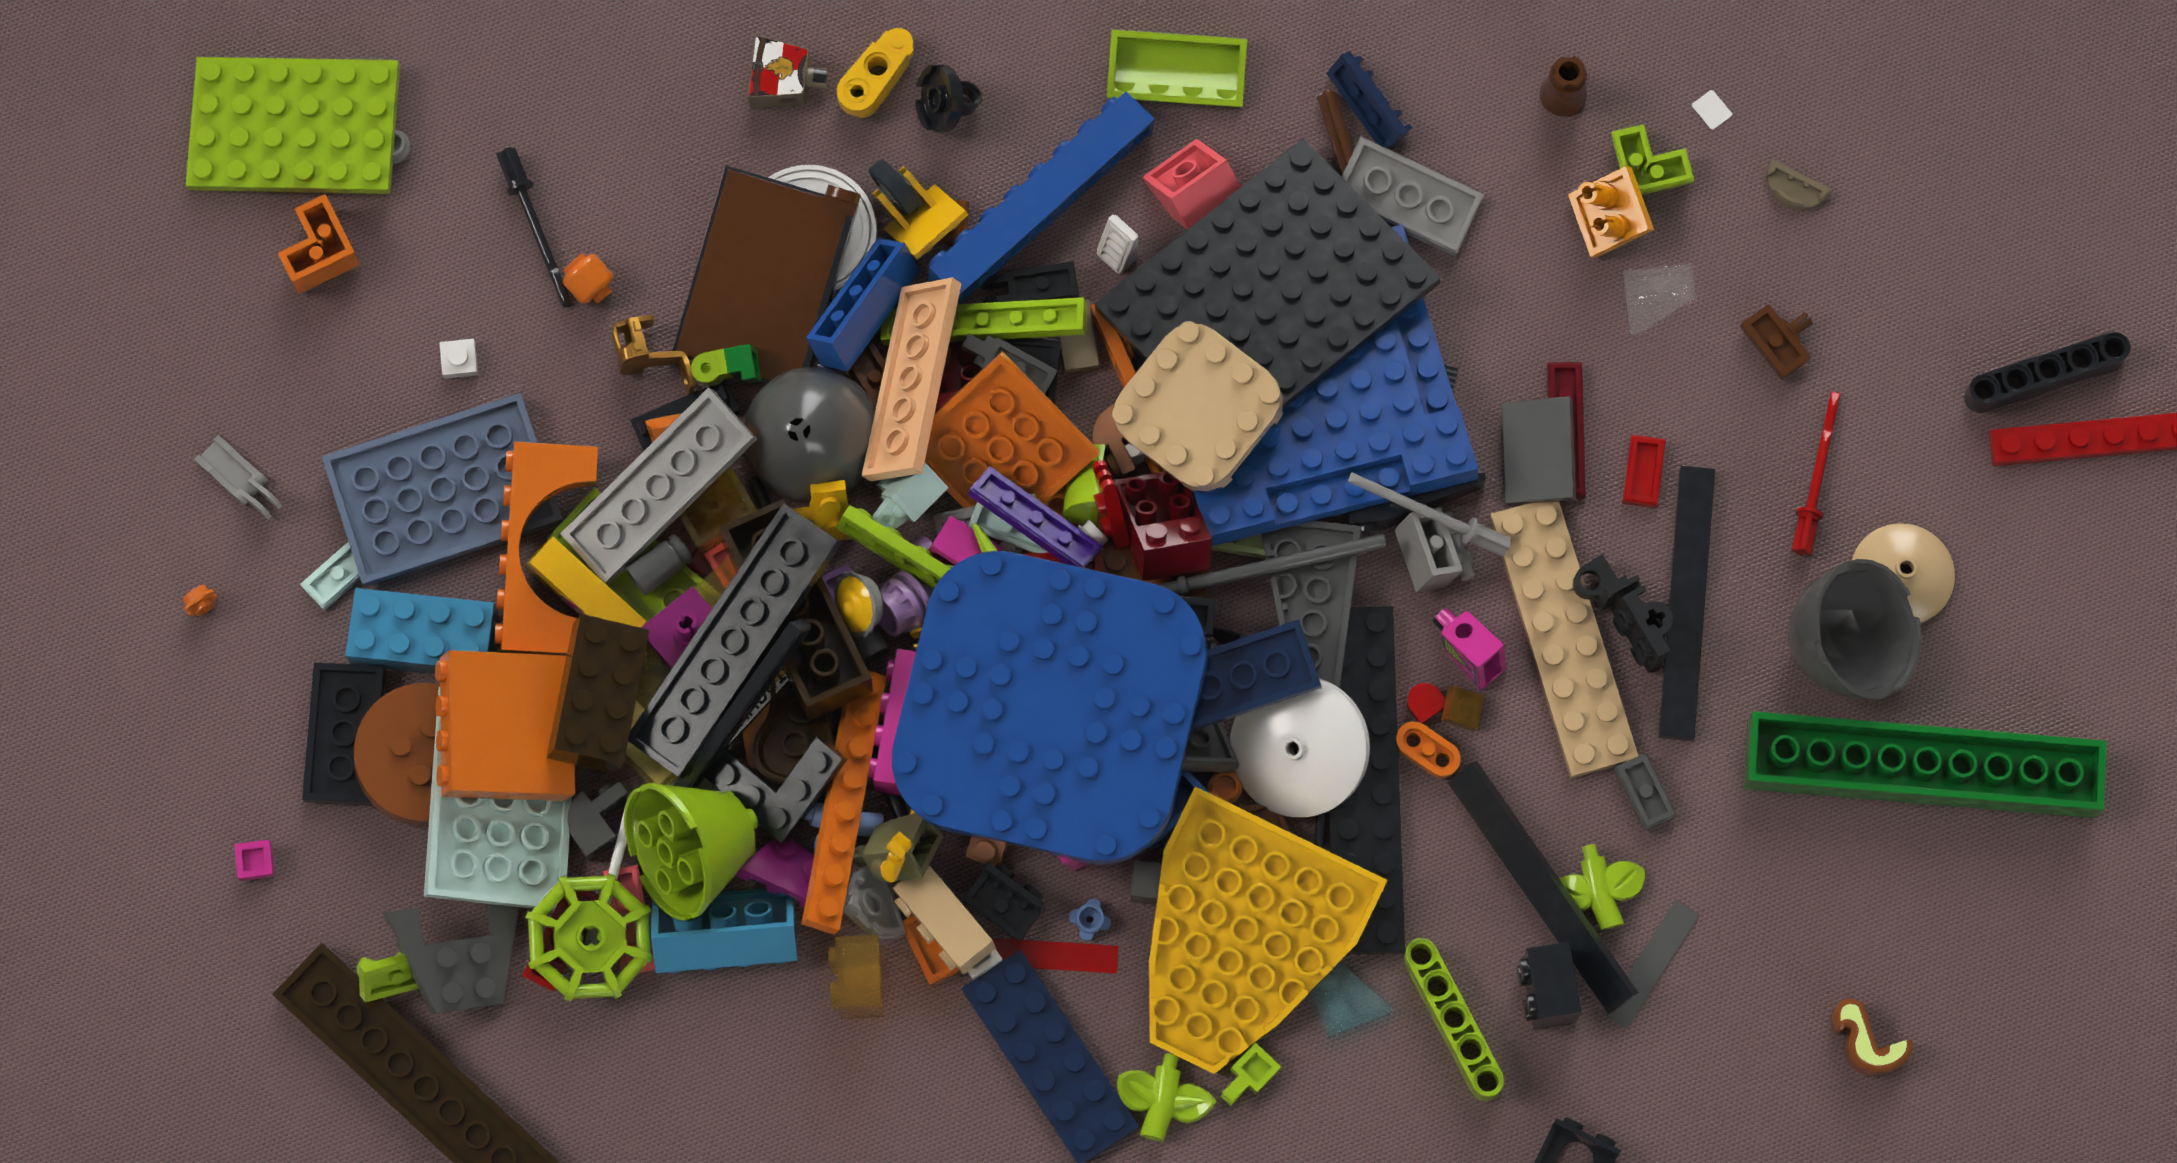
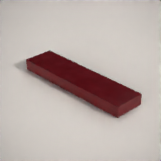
M1547 362V398L1566 396L1572 398L1576 498H1585L1582 362Z

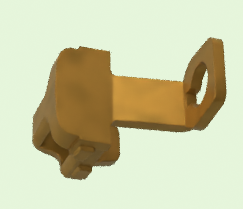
M653 315L631 317L613 325L611 335L621 375L644 372L646 367L679 365L686 395L694 393L695 380L691 372L689 359L683 351L648 352L642 329L654 325ZM618 333H624L626 346L623 348Z

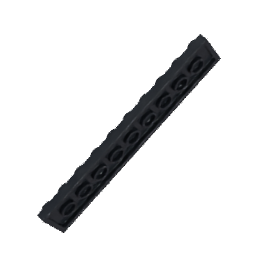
M1393 606L1351 607L1340 689L1353 700L1365 720L1370 740V754L1365 775L1355 792L1341 805L1329 811L1330 852L1388 881L1357 945L1346 955L1405 954L1399 759L1396 744L1398 731Z

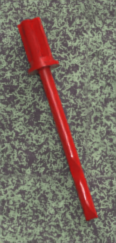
M1830 392L1806 507L1796 509L1798 520L1791 551L1796 552V555L1804 556V554L1812 555L1818 522L1823 519V513L1817 510L1816 507L1841 395L1838 392Z

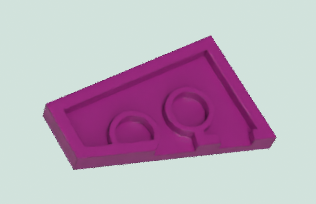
M773 837L740 868L736 876L746 881L752 878L767 885L765 890L776 895L780 891L797 899L799 906L805 907L814 856L792 838H790L788 843H781ZM844 912L842 914V919L846 916Z

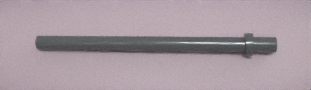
M1384 534L1193 577L1185 578L1184 575L1177 576L1178 580L1157 585L1165 587L1176 594H1181V596H1188L1190 591L1386 548Z

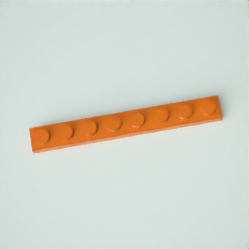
M869 670L868 672L872 678L873 692L842 707L835 749L845 756L847 761L827 787L801 923L802 925L833 935L840 930L869 766L873 753L875 733L880 715L881 699L886 682V676Z

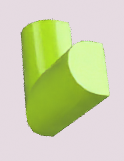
M1644 124L1611 132L1619 169L1625 166L1632 167L1642 195L1694 183V176L1686 148L1653 156Z

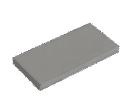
M1360 137L1342 175V178L1390 227L1403 224L1407 235L1456 257L1485 195L1363 137Z

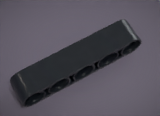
M2109 332L1979 374L1973 378L1965 391V404L1973 412H1988L2115 371L2120 368L2129 355L2131 349L2130 341L2122 333ZM2104 347H2115L2120 356L2110 357L2105 352ZM2072 357H2082L2087 362V367H2077L2073 363ZM2044 366L2051 368L2055 373V377H2044L2040 373L2039 368ZM2007 378H2018L2023 388H2012L2008 384ZM1978 387L1985 388L1989 392L1990 398H1979L1975 394L1974 389Z

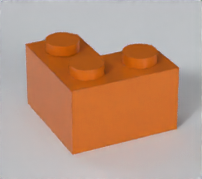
M326 194L294 208L308 238L278 252V255L298 295L360 265Z

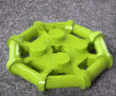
M608 873L607 876L566 878L563 875L557 878L558 882L531 912L527 911L525 917L528 920L530 962H528L530 969L534 968L564 995V1000L570 1002L572 999L613 997L617 999L621 997V992L647 963H652L654 958L651 954L649 912H651L649 905L645 906L611 873ZM601 890L599 900L578 901L575 891ZM610 895L615 897L630 913L622 917L607 903ZM565 897L570 905L557 920L547 916L559 901ZM634 921L636 947L627 946L625 934L626 924ZM543 926L553 928L554 950L545 954ZM584 928L587 931L593 928L598 931L596 939L599 942L596 946L591 943L585 946L582 943L584 937L581 932ZM623 954L633 958L616 977L610 969ZM556 957L561 959L573 970L570 979H566L549 962ZM602 972L605 983L579 984L582 973Z

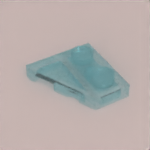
M1338 962L1310 991L1328 1038L1370 1023L1393 1012L1389 1004L1341 962Z

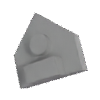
M861 869L853 873L847 888L843 912L873 940L899 938L906 934L899 909L894 903L896 899L891 883L875 880L870 869Z

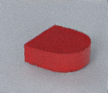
M1419 683L1410 690L1407 697V707L1417 722L1425 724L1443 711L1446 698L1433 684Z

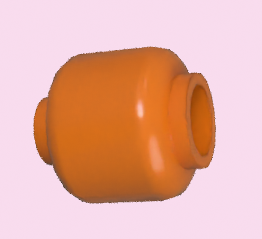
M581 253L562 270L566 274L563 278L564 286L581 304L589 303L591 300L598 304L612 292L608 285L613 281L614 275L595 254L585 256L584 253Z

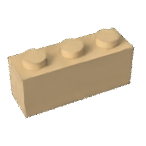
M930 865L923 878L902 880L893 887L898 897L894 901L896 906L906 918L911 914L920 923L916 927L917 931L928 944L933 941L937 943L942 949L938 956L951 971L957 967L964 975L996 949L990 936Z

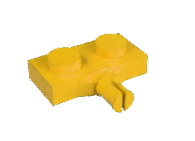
M845 480L811 484L809 507L793 508L792 510L808 521L811 520L814 525L838 541L852 539L836 529L838 522L848 508Z

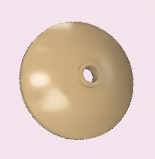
M1899 523L1880 527L1862 540L1852 557V560H1873L1893 571L1910 592V595L1907 596L1913 615L1919 617L1920 623H1924L1936 616L1944 608L1952 594L1955 583V569L1951 555L1938 537L1919 526ZM1908 564L1912 572L1909 574L1903 573L1900 570V565Z

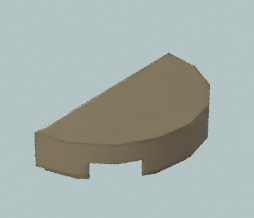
M1771 158L1766 174L1768 188L1773 197L1784 206L1796 210L1812 209L1822 204L1831 194L1832 189Z

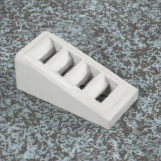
M1112 214L1108 218L1098 244L1097 255L1116 273L1122 274L1138 258V234L1116 214Z

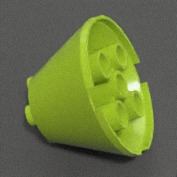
M647 783L640 788L634 789L627 799L624 813V829L630 857L637 856L644 873L639 878L649 896L661 910L677 920L687 921L700 916L748 859L756 854L754 829L758 826L757 817L754 811L750 808L746 809L731 791L721 792Z

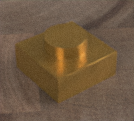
M1458 686L1448 687L1441 721L1467 730L1478 729L1484 695Z

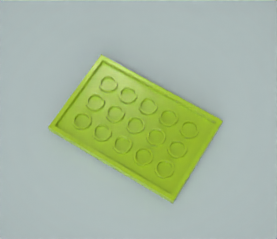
M197 57L186 188L195 191L391 194L395 143L394 132L396 130L400 78L399 61Z

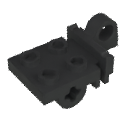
M1601 554L1577 571L1573 579V589L1583 599H1596L1594 603L1600 612L1612 607L1614 610L1613 615L1615 616L1612 620L1616 630L1622 637L1627 636L1633 646L1630 650L1634 660L1639 666L1644 665L1649 673L1660 667L1671 651L1664 637L1672 627L1673 614L1667 605L1658 601L1643 605L1638 596L1645 593L1646 588L1644 585H1640L1638 575L1630 579L1626 575L1617 579L1604 555ZM1587 573L1595 575L1599 580V587L1595 590L1585 589L1580 583V577Z

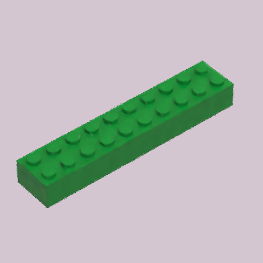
M1752 711L1747 720L1743 789L2097 818L2104 810L2107 740Z

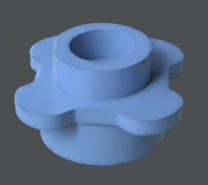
M1096 899L1088 900L1087 904L1079 909H1073L1069 914L1070 922L1076 924L1080 930V938L1085 941L1091 940L1094 934L1100 930H1108L1111 925L1110 918L1104 916L1100 908L1101 904ZM1092 917L1093 922L1088 923L1086 919Z

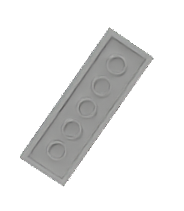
M707 388L560 534L605 584L610 585L757 438L714 390Z

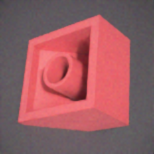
M1195 139L1142 177L1171 217L1187 230L1241 188L1227 160L1198 139Z

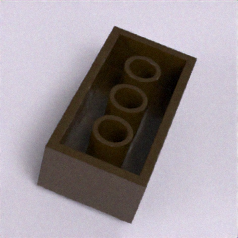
M580 614L573 623L547 753L548 759L614 774L624 765L649 636L648 629L585 614Z

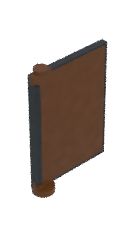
M726 165L672 351H683L688 359L693 361L697 355L705 352L751 344L757 348L762 382L769 383L775 377L792 369L812 367L815 353L806 337L831 303L859 207L861 194L828 185L826 193L822 194Z

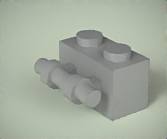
M1435 508V510L1442 512L1441 508ZM1411 512L1394 529L1416 593L1446 588L1459 574L1462 581L1475 577L1471 566L1474 563L1469 551L1466 552L1464 543H1462L1461 537L1463 533L1416 512ZM1453 512L1444 513L1454 518Z

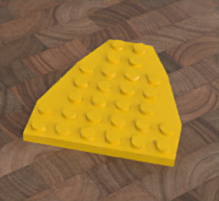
M1195 786L1163 852L1149 958L1150 1043L1215 1074L1228 1062L1275 1028L1336 964L1357 945L1388 880Z

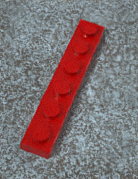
M2177 413L1991 429L1988 436L1993 466L2177 450Z

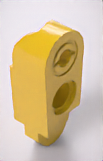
M903 28L886 30L876 43H871L842 77L837 86V99L840 107L846 113L859 118H867L874 114L909 66V60L914 55L913 38L907 30ZM875 66H883L887 69L882 75L870 73V70ZM857 89L864 92L861 97L853 96Z

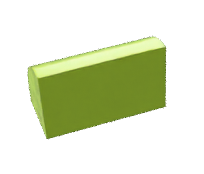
M1093 444L1100 451L1098 456L1066 484L1062 517L1070 523L1085 524L1090 520L1094 525H1097L1098 509L1093 495L1098 494L1099 491L1092 466L1094 462L1104 460L1105 444Z

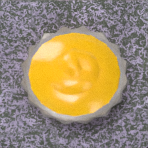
M853 571L850 573L843 572L842 577L837 578V585L833 588L835 593L833 601L849 633L854 634L856 638L860 636L866 637L881 621L883 615L882 594L872 579L856 574Z

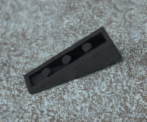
M1478 473V480L1408 498L1434 509L1483 489L1486 480L1485 473ZM1390 501L1347 512V525L1361 526V536L1374 535L1377 533V530H1383L1402 522L1414 511Z

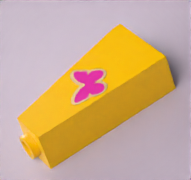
M554 537L546 540L523 565L530 574L579 615L585 614L640 628L647 622Z

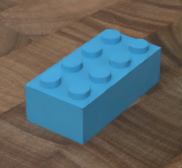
M355 588L345 656L350 664L384 665L386 669L435 674L437 661L449 650L494 652L496 623L498 624L499 611L494 602Z

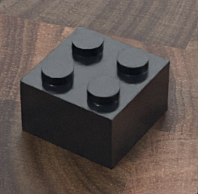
M1569 942L1526 948L1522 959H1519V965L1516 966L1520 987L1526 986L1527 991L1526 1000H1523L1526 1021H1532L1534 1030L1576 1023L1582 1013Z

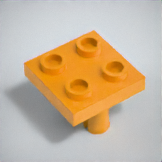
M1625 166L1594 182H1584L1579 186L1578 190L1568 194L1590 257L1597 258L1654 231L1632 167Z

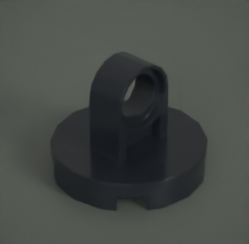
M929 65L921 72L916 87H922L921 100H915L918 118L926 130H934V133L950 132L957 126L961 116L971 115L982 101V93L979 88L971 82L960 81L956 71L949 65ZM963 94L970 98L971 104L963 101Z

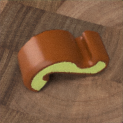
M1846 998L1842 1000L1831 1013L1830 1024L1832 1031L1835 1034L1846 1031L1848 1034L1844 1046L1846 1061L1858 1073L1868 1077L1890 1074L1899 1069L1908 1060L1913 1051L1912 1039L1878 1049L1864 1004L1856 999Z

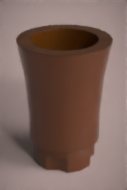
M1575 56L1559 58L1552 65L1548 77L1541 85L1540 100L1545 109L1556 116L1567 117L1574 115L1586 103L1587 89L1585 85L1587 72L1584 63Z

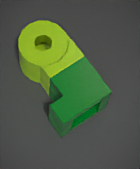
M751 344L705 352L697 355L691 364L693 377L707 386H716L724 379L741 376L742 380L748 384L762 382L757 348Z

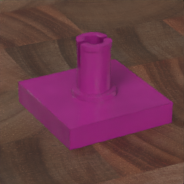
M693 586L641 627L649 630L648 645L670 670H672L712 610V607Z

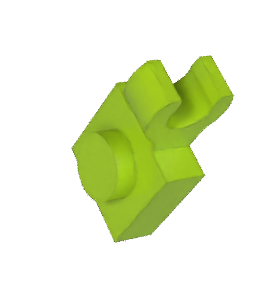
M1255 1042L1231 1067L1230 1071L1237 1078L1222 1092L1220 1097L1231 1106L1247 1088L1257 1094L1281 1069V1066Z

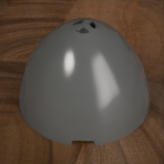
M821 367L792 369L771 380L761 388L752 401L746 414L744 425L753 433L757 440L745 451L746 457L753 472L763 485L786 500L809 504L811 500V484L845 480L848 495L866 479L862 477V471L876 409L870 397L858 383L836 370ZM796 418L803 419L798 426L790 424ZM810 425V434L808 438H805L803 431ZM790 431L796 432L798 441L790 438Z
M1856 559L1847 561L1819 576L1805 588L1790 616L1788 644L1798 667L1822 689L1853 699H1882L1905 687L1914 674L1919 661L1922 642L1920 619L1913 615L1907 598L1910 595L1908 588L1887 566L1873 560Z

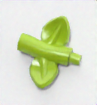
M1595 844L1582 847L1585 861L1580 862L1583 875L1573 873L1561 878V882L1581 911L1592 908L1600 931L1623 925L1624 922L1615 900L1633 899L1639 893L1645 880L1643 867L1629 861L1615 862L1607 867L1605 857L1598 855Z
M1165 1053L1162 1066H1156L1155 1076L1140 1070L1126 1071L1118 1075L1117 1090L1124 1105L1131 1110L1148 1111L1140 1136L1146 1139L1164 1142L1172 1118L1183 1123L1198 1121L1207 1115L1216 1103V1100L1208 1091L1195 1084L1186 1083L1179 1085L1181 1072L1176 1069L1179 1058L1176 1055Z

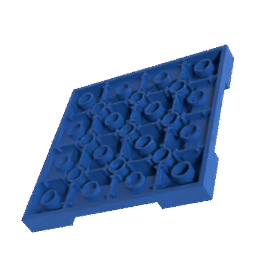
M1403 224L1391 227L1409 245ZM1424 298L1419 300L1282 411L1283 415L1278 424L1274 423L1231 476L1233 480L1223 489L1219 487L1210 491H1192V495L1211 535V546L1390 502L1383 497L1349 483L1348 479L1351 472L1406 497L1478 480L1477 462L1460 407L1456 405Z

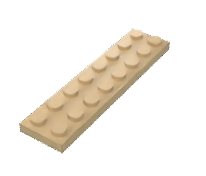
M1559 501L1528 503L1491 513L1490 520L1493 530L1511 538L1510 548L1507 549L1502 559L1570 779L1612 768L1637 757V749L1591 602L1579 597L1573 589V579L1580 567ZM1581 576L1580 583L1586 589L1583 576Z

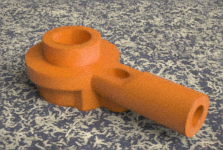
M1216 772L1210 777L1207 789L1210 794L1232 804L1240 797L1242 785L1234 772Z

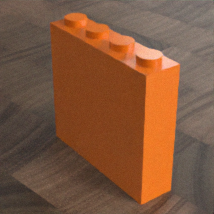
M449 650L440 657L435 667V678L437 682H440V695L437 696L435 708L436 715L441 717V730L437 732L436 748L437 751L441 752V765L437 768L436 780L437 785L441 787L442 797L566 801L575 795V764L547 758L567 656Z

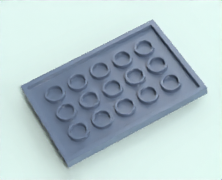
M521 393L322 456L363 587L506 542L501 541L502 520H509L510 506H503L504 485H511L512 472H505L506 451H513L514 442L537 443ZM555 496L544 502L533 513L523 530L522 536L563 522Z

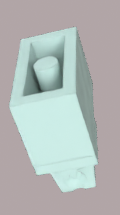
M924 463L922 474L883 479L877 484L883 492L881 496L883 502L872 516L873 520L884 527L894 529L907 520L915 522L948 489V486L926 463Z

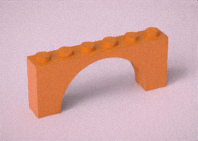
M514 442L513 451H506L505 472H512L511 485H504L503 506H510L509 520H502L501 541H508L507 554H500L499 575H506L505 589H498L497 610L504 611L503 624L496 623L494 643L501 645V653L567 656L572 626L577 618L567 616L552 609L534 593L526 581L521 568L519 545L527 522L544 502L570 489L596 486L598 447Z

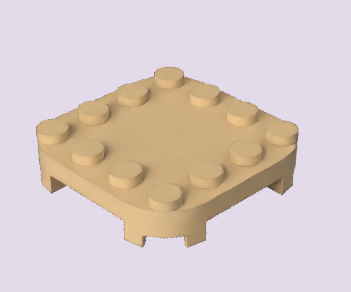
M1187 321L1164 337L1123 388L1115 402L1112 417L1115 420L1117 429L1130 445H1133L1180 481L1184 487L1194 492L1210 491L1219 487L1223 489L1233 480L1231 476L1274 423L1278 424L1283 415V396L1278 382L1264 367L1215 330L1203 324Z

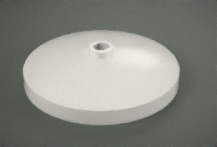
M1320 678L1322 688L1236 716L1232 726L1230 744L1240 765L1234 770L1239 782L1257 803L1280 815L1311 817L1336 808L1355 792L1368 766L1370 740L1368 729L1360 710L1344 691ZM1292 742L1297 743L1299 746V752L1297 754H1295L1294 749L1291 748Z

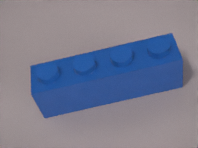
M878 238L807 335L806 339L822 366L849 371L898 303L901 287L911 285L920 270L905 243Z

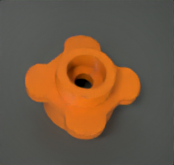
M206 585L197 586L182 599L186 605L184 610L188 612L189 616L204 615L214 607V601H216L218 596L213 589H208Z

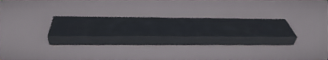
M1681 465L1679 469L1669 608L1673 614V624L1666 634V643L1671 651L1664 660L1658 738L1694 741L1715 481V469Z
M1478 761L1470 763L1448 782L1449 786L1559 943L1569 942L1574 966L1608 1014L1615 1012L1639 992Z

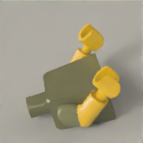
M911 809L909 815L877 825L867 845L855 847L854 861L858 867L868 866L875 880L879 882L887 881L892 883L899 880L923 878L943 836L939 828L924 821Z

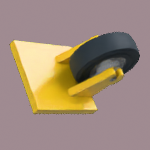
M880 159L868 170L871 178L879 187L872 194L893 218V221L884 228L885 232L896 242L905 243L910 254L916 260L931 251L937 242L950 231L956 229L960 222L969 215L965 209L935 184L926 191L904 166L896 171L890 164ZM892 203H893L902 213H904L903 216H902V215L898 212V210L892 205Z

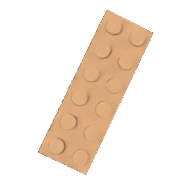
M953 277L901 287L862 471V477L869 481L922 474L962 284Z

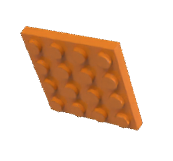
M1002 351L934 414L924 463L948 486L946 491L963 508L977 504V501L968 496V493L989 466L1029 494L1035 493L1036 499L1044 504L1097 457L1100 451ZM994 539L998 544L1002 542L1001 540Z

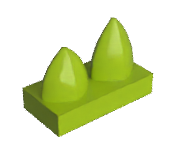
M398 952L393 957L378 961L365 957L360 959L357 965V974L359 976L360 996L365 1002L419 989L412 976L413 971L405 955Z

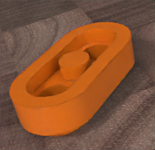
M1408 722L1398 730L1396 744L1398 751L1404 757L1436 778H1449L1457 772L1461 756L1457 747L1420 722ZM1411 736L1417 737L1420 744L1416 747H1411L1407 744V739ZM1444 756L1448 759L1449 764L1441 767L1437 765L1436 758Z

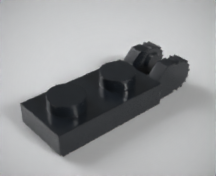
M1072 261L1006 271V274L992 276L980 287L983 290H993L1008 285L1009 294L988 297L982 301L983 303L1079 298L1075 266Z

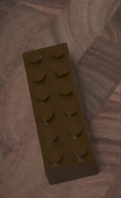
M783 499L719 527L721 543L736 573L781 506L785 504ZM821 576L790 620L792 622L802 618L811 625V630L783 667L808 721L873 692L872 678Z

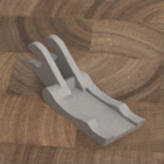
M217 435L213 439L214 442L201 456L198 454L194 460L244 506L249 503L269 520L272 517L269 514L270 512L253 498L259 492L278 509L282 507L280 501L263 487L269 480L224 439Z

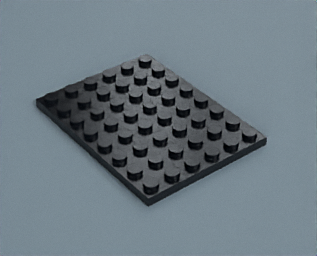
M1302 138L1095 302V309L1144 361L1148 359L1165 336L1184 322L1191 321L1195 324H1203L1215 330L1264 367L1275 378L1283 396V411L1440 284L1441 278Z

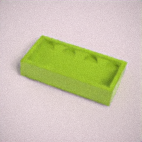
M1111 29L1107 98L1115 96L1118 99L1123 93L1127 92L1135 100L1243 107L1247 39Z

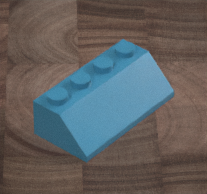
M766 888L720 892L700 916L687 921L677 920L669 916L652 900L651 942L656 973H679L687 970H714L721 967H748L754 964H783L788 961H798L794 898L780 891L776 895L765 890Z

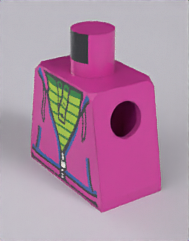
M1444 608L1435 616L1433 623L1442 631L1441 640L1444 651L1480 690H1483L1507 669L1504 644L1470 612L1465 611L1459 617H1456L1448 608Z

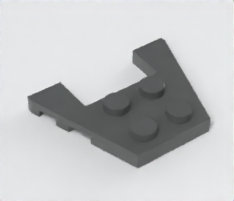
M485 904L490 931L489 936L424 944L418 908L383 913L387 925L391 926L396 936V944L401 954L405 955L413 971L412 976L432 1015L504 1003L519 907Z

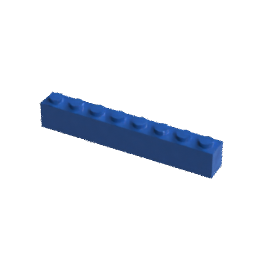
M1127 92L1123 93L1118 99L1115 96L1109 99L1102 107V113L1096 119L1092 120L1089 118L1078 128V135L1070 142L1065 140L1060 143L1053 151V157L1045 164L1043 162L1038 163L1029 172V179L1021 186L1018 184L1012 186L1004 195V201L996 208L993 206L989 207L980 216L979 224L972 230L969 228L963 230L956 237L955 245L947 252L942 250L934 256L929 263V281L953 277L962 283L958 304L965 302L989 278L995 275L1153 132L1155 118Z

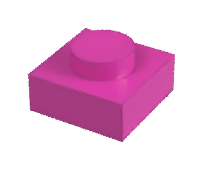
M270 840L234 844L237 879L239 881L275 877L272 842Z

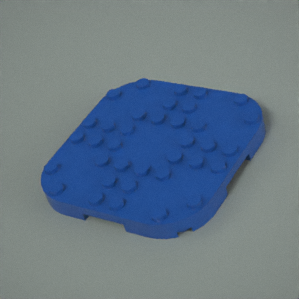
M1006 551L983 552L960 561L939 580L927 606L892 748V771L900 794L920 818L939 829L980 839L997 840L1091 864H1115L1132 859L1131 857L1142 852L1147 847L1150 848L1158 840L1167 827L1174 808L1181 778L1180 772L1207 668V643L1199 619L1192 608L1176 593L1160 585Z

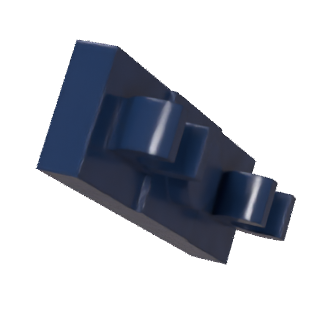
M1350 51L1341 54L1326 74L1376 144L1392 151L1412 129V126L1410 124L1404 126L1401 123L1399 116L1402 112L1391 109L1389 102L1371 79L1374 74L1372 70L1365 72L1360 66L1364 60L1362 56L1354 57Z

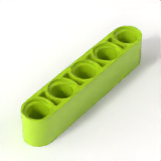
M1425 938L1414 939L1409 943L1404 954L1405 967L1471 1093L1480 1101L1488 1102L1498 1097L1504 1086L1503 1073L1436 946ZM1416 949H1423L1429 954L1430 961L1427 964L1419 965L1412 960L1411 952ZM1439 980L1445 984L1447 992L1442 996H1434L1428 991V983ZM1448 1012L1459 1013L1463 1018V1025L1457 1028L1449 1027L1444 1021V1015ZM1466 1043L1476 1045L1480 1051V1056L1473 1060L1465 1058L1461 1053V1046ZM1482 1075H1490L1496 1081V1088L1493 1091H1484L1478 1086L1477 1079Z

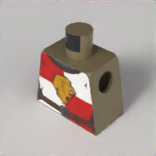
M755 36L748 91L750 108L804 105L807 87L827 89L829 70L826 68L810 67L811 59L807 48L763 36Z

